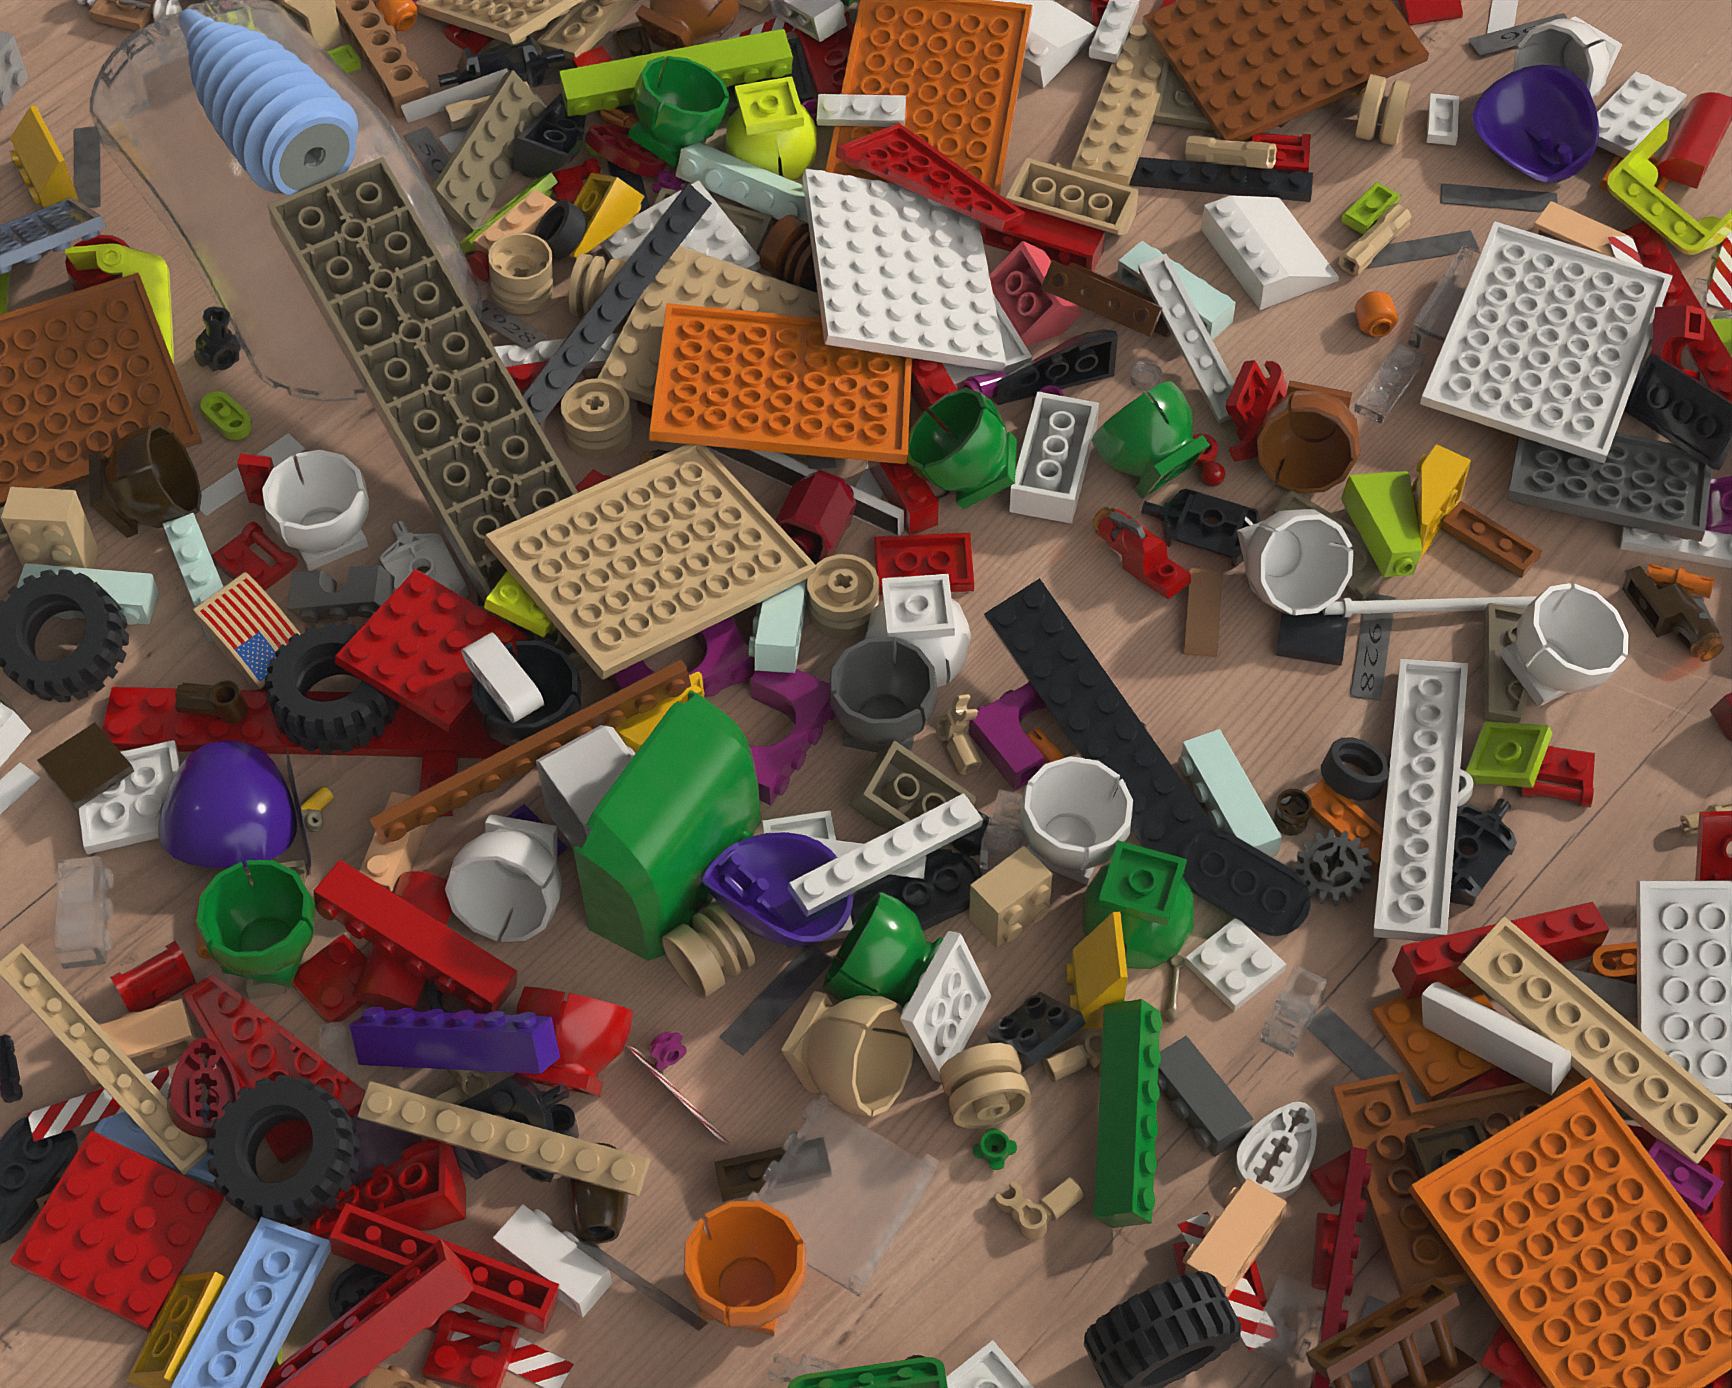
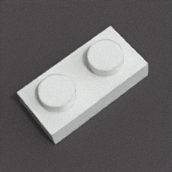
M1430 93L1426 143L1456 146L1459 96Z

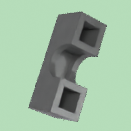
M379 564L350 567L347 583L341 590L336 592L337 582L322 570L293 572L287 609L305 623H318L321 619L345 621L348 620V617L355 616L370 618L393 594L395 577Z

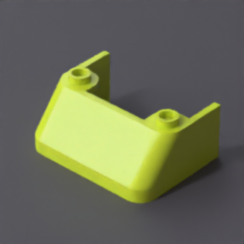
M1664 118L1610 172L1607 188L1612 196L1680 252L1686 255H1695L1718 245L1732 232V209L1722 219L1708 216L1697 222L1654 186L1658 179V171L1655 165L1648 159L1667 141L1669 120Z
M119 244L77 246L65 249L66 256L77 270L100 268L106 274H122V277L139 273L174 364L170 273L165 260L157 254Z

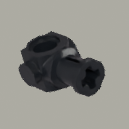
M213 306L204 310L202 320L206 325V329L195 340L196 350H194V356L197 363L201 367L207 365L213 372L216 370H226L239 361V351L241 350L238 338L228 329L231 319L230 312L223 307Z

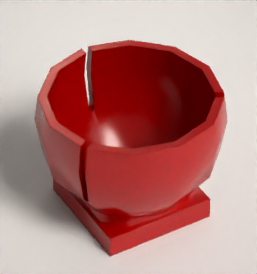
M524 986L516 1007V1015L533 1012L535 1016H551L560 1058L541 1074H518L529 1078L532 1083L556 1087L563 1083L566 1086L565 1090L600 1097L603 1082L598 1079V1074L622 1053L631 1031L633 1011L620 1005L569 993L567 1001H564L566 992Z

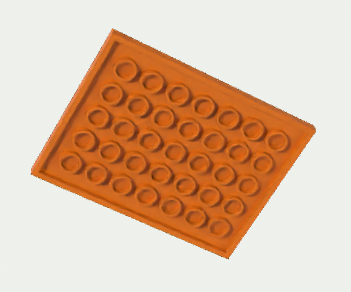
M860 0L841 94L906 96L905 127L1000 195L1033 5L994 0ZM834 126L825 171L895 184L835 157L838 146L887 127Z
M666 303L649 441L907 464L912 358L826 345L824 343L822 320L819 317Z
M1592 1077L1409 1187L1408 1191L1547 1388H1704L1732 1369V1264Z

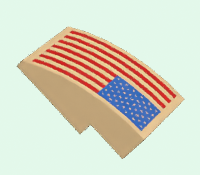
M247 572L242 573L191 610L229 663H234L253 690H258L265 686L268 664L272 658L276 659L275 652L282 644L285 646L289 644L288 639L296 633L301 635L277 604Z

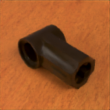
M220 681L215 685L183 682L182 685H178L175 693V708L178 713L219 716L224 723L228 724L240 722L248 713L247 703L238 685L233 681Z

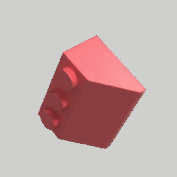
M1022 241L989 276L993 294L1025 346L1062 335L1082 315V312L1076 304L1040 289L1051 260L1044 250Z

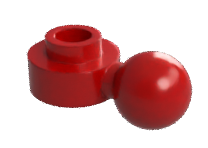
M1208 434L1193 435L1194 439L1203 435L1210 446L1205 450V454L1201 455L1193 465L1202 467L1200 477L1204 484L1211 487L1218 486L1224 481L1226 473L1224 467L1220 463L1215 462L1218 452L1217 441Z

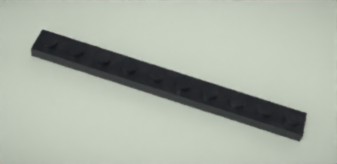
M690 183L679 193L522 394L539 425L545 420L712 203Z

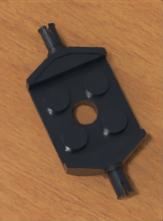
M530 35L526 36V44L471 55L469 48H465L457 65V70L438 75L440 87L456 83L461 85L507 68L508 72L514 70L523 82L527 81L530 88L538 87L543 83L548 63L565 61L564 52L561 48L545 53Z
M1187 488L1180 490L1169 503L1165 502L1163 507L1144 501L1141 514L1160 518L1166 546L1170 547L1172 540L1221 554L1232 558L1231 566L1237 567L1244 561L1237 530L1260 522L1257 509ZM1214 517L1220 523L1213 525L1206 523L1204 519Z
M1498 799L1492 810H1487L1486 812L1471 805L1457 806L1450 893L1451 903L1473 907L1477 896L1509 854L1512 855L1517 841L1512 830L1502 822L1505 814L1511 809V804L1508 801L1503 805L1505 799ZM1469 845L1474 848L1476 853L1464 855L1459 851L1458 846Z
M515 1073L457 1105L491 1115L500 1114L506 1119L553 1132L554 1123L550 1108L563 1099L569 1098V1091L566 1090L557 1094L566 1088L563 1083L546 1092L544 1090L540 1091L529 1078ZM452 1145L459 1167L475 1180L509 1162L508 1160Z

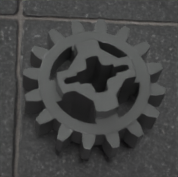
M1330 829L1327 838H1323L1319 832L1316 833V842L1313 844L1306 840L1304 842L1306 852L1298 851L1297 861L1300 864L1295 865L1296 872L1302 875L1306 885L1309 886L1310 898L1316 894L1320 895V904H1324L1327 898H1332L1334 906H1338L1339 898L1342 897L1349 903L1353 902L1352 893L1356 892L1359 895H1363L1364 886L1362 883L1370 884L1371 874L1368 872L1372 871V861L1366 860L1369 857V849H1359L1361 839L1358 837L1349 841L1347 831H1344L1341 837H1335L1334 830ZM1347 852L1353 856L1357 863V866L1355 865V862L1350 861L1347 858ZM1339 859L1340 867H1336L1334 871L1331 872V875L1329 877L1328 869H1332L1334 864H1336L1337 860ZM1310 869L1313 870L1314 874L1320 876V883L1313 877Z

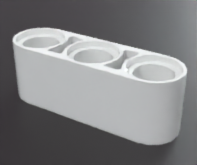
M491 632L461 650L462 656L471 672L511 722L514 723L544 706L543 698L536 685L494 633Z

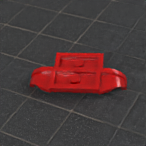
M1255 360L1244 361L1229 398L1226 401L1227 413L1238 428L1236 434L1241 441L1234 446H1230L1228 450L1234 462L1258 456L1257 431L1273 403L1287 394V383L1284 379V373L1280 365L1274 361H1266L1264 364L1270 375L1269 378L1264 377Z

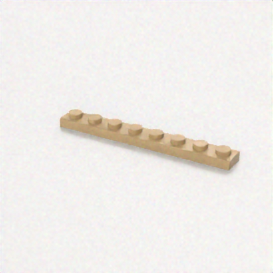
M23 943L0 961L1 977L183 1175L208 1154L207 1142L203 1138L186 1134L172 1122L168 1114L165 1096Z
M372 1081L369 1082L357 1116L365 1121L636 1197L640 1195L650 1164V1160L643 1156Z

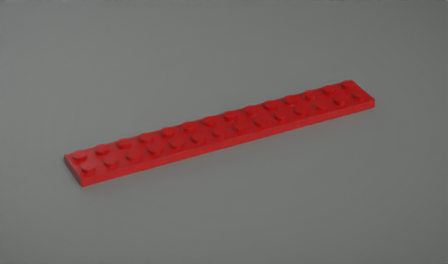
M112 687L102 729L118 750L124 751L175 740L178 752H194L206 744L231 740L252 744L266 754H287L288 747L289 754L423 757V753L457 752L458 758L487 759L507 748L502 743L489 737L472 706L453 728L447 732L400 703L399 708L395 710L396 717L390 725L385 724L386 731L378 738L372 737L370 744L362 748L360 745L352 747V751L347 753H341V750L333 751V754H321L320 749L310 752L304 750L301 743L300 745H294L287 739L286 734L281 733L266 696V690H240L247 703L248 713L240 722L228 724L224 723L219 716L178 713L175 708L177 688ZM308 691L305 697L314 701L329 702L341 699L351 692Z

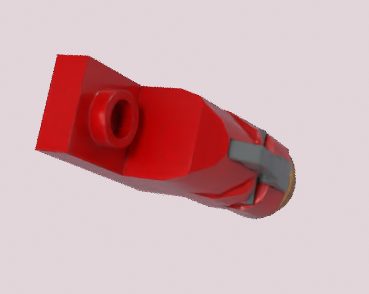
M1104 507L1096 513L1092 521V527L1109 547L1122 555V564L1125 571L1166 599L1171 598L1191 583V573L1168 558L1165 541L1148 531L1135 518L1130 517L1119 509Z

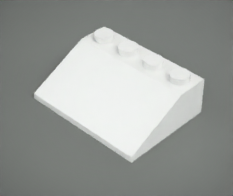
M994 0L1033 5L1022 75L1043 88L1095 36L1098 29L1053 0Z
M1228 196L1204 205L1201 231L1259 310L1339 281L1337 273L1280 198Z

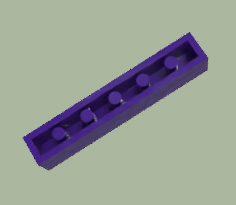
M372 1007L363 1011L362 1016L349 1025L359 1065L541 1074L560 1058L551 1016H535L533 1012L521 1013L519 1015H504L502 1011L474 1014L472 1010L446 1013L442 1009L419 1012L413 1011L412 1008L392 1011L384 1010L383 1007Z

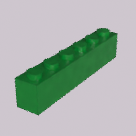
M1143 999L1104 1005L1093 1217L1112 1228L1151 1224L1156 1202L1153 1189L1154 1173L1157 1169L1155 1138L1158 1134L1156 1112L1157 1101L1160 1096L1158 1066L1161 1063L1159 1035L1162 1029V1018L1160 1011Z

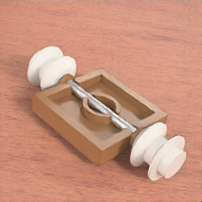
M76 0L79 5L88 3L92 8L89 11L92 21L143 32L152 17H154L155 22L158 24L163 23L165 20L168 26H173L179 21L178 18L182 12L178 0Z

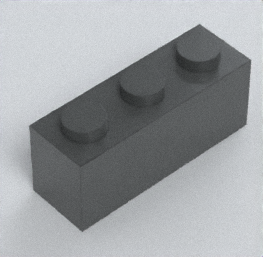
M1187 1035L1160 1051L1161 1063L1158 1066L1159 1091H1163L1171 1101L1170 1105L1175 1115L1180 1120L1185 1119L1193 1129V1136L1197 1143L1204 1149L1208 1148L1212 1155L1216 1157L1244 1139L1252 1128L1253 1117Z

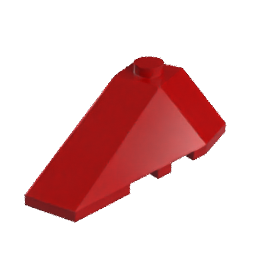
M429 1139L403 1150L402 1154L404 1157L387 1167L383 1164L377 1166L372 1170L373 1176L357 1186L352 1184L347 1193L341 1190L335 1197L339 1200V1203L332 1210L325 1206L320 1210L322 1217L312 1222L310 1221L309 1233L330 1240L329 1236L345 1203L419 1231L433 1230L466 1219V1186L452 1145Z

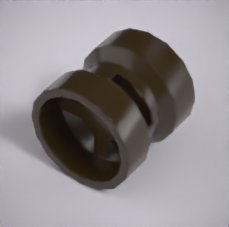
M1287 789L1278 796L1273 821L1278 831L1282 834L1289 836L1298 835L1306 829L1312 803L1310 797L1304 791Z

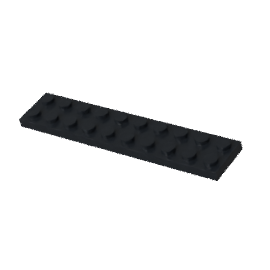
M1040 578L984 613L986 621L1080 757L1101 762L1119 774V780H1124L1133 799L1130 829L1142 847L1179 857L1184 844L1190 837L1204 830L1216 829Z

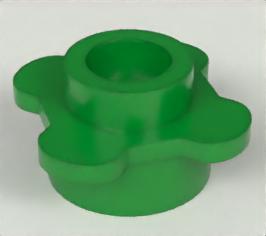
M996 1128L986 1130L980 1143L973 1146V1155L978 1159L982 1158L987 1161L993 1170L1003 1169L1004 1161L1009 1155H1014L1017 1151L1016 1142L1009 1140L1005 1133ZM997 1147L998 1151L993 1152L991 1148Z

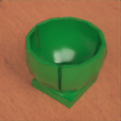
M662 56L648 61L634 89L633 102L640 121L630 127L628 137L673 167H676L679 162L681 149L698 142L705 144L707 138L713 136L727 113L730 96L725 82L708 67L688 58L667 56L665 59Z
M1172 381L1163 382L1146 392L1148 396L1143 393L1108 419L1093 434L1091 439L1098 455L1113 470L1139 479L1140 482L1135 490L1142 499L1190 469L1210 446L1203 435L1197 439L1193 438L1192 410L1183 392Z
M964 388L946 394L928 407L950 430L951 434L947 433L926 411L923 412L911 428L908 437V464L916 475L931 485L942 490L956 491V503L963 510L1015 484L1017 439L1010 432L1006 433V427L1001 414L993 402L981 392Z
M1118 840L1111 862L1099 869L1083 896L1082 925L1086 936L1111 913L1120 912L1124 945L1127 944V968L1152 969L1171 960V957L1178 955L1194 929L1193 893L1183 878L1187 859Z
M246 860L253 880V886L248 879L242 861L216 874L199 897L196 921L198 933L208 953L220 965L223 973L291 987L304 952L312 942L315 927V902L301 877L296 871L274 860Z
M880 892L874 896L863 910L838 950L836 957L841 959L844 964L836 958L833 959L822 988L841 1002L859 995L882 996L898 1003L903 1008L913 996L918 987L920 976L926 972L934 957L935 949L942 943L943 938L939 937L933 943L928 942L916 914L900 900Z

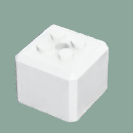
M600 725L536 760L545 807L551 819L573 849L575 845L579 847L584 845L592 829L586 825L592 812L635 755L633 749L625 745L613 727Z

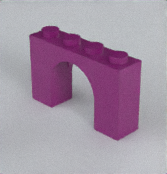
M731 617L694 634L706 656L696 669L689 672V675L695 672L702 674L704 697L714 696L727 687L744 683L756 672L755 658L749 657V647ZM641 660L607 678L615 692H618L655 672Z
M798 669L795 670V673L756 671L750 679L751 698L784 713L795 725L792 732L784 740L769 746L750 745L756 768L759 800L770 806L778 795L782 796L786 792L790 776L794 770L798 771L801 769L806 760V752L811 745H816L819 742L826 722L835 718L829 702V683Z
M1029 682L1016 690L1005 692L1000 699L988 706L978 707L976 718L969 720V735L1014 791L1027 785L1028 781L1044 765V756L1020 727L1021 721L1028 714L1035 710L1046 708Z

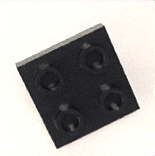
M1039 992L1026 999L1024 1004L1010 1015L1000 1019L997 1025L986 1032L990 1043L1008 1044L1017 1051L1021 1063V1073H1023L1083 1027L1086 1022L1081 1012Z

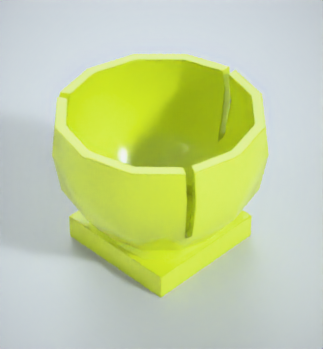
M792 76L735 86V96L739 108L728 119L725 142L726 154L779 175L778 158L780 157L782 177L794 180L803 176L805 169H809L815 162L818 133L813 118L806 108L800 104Z

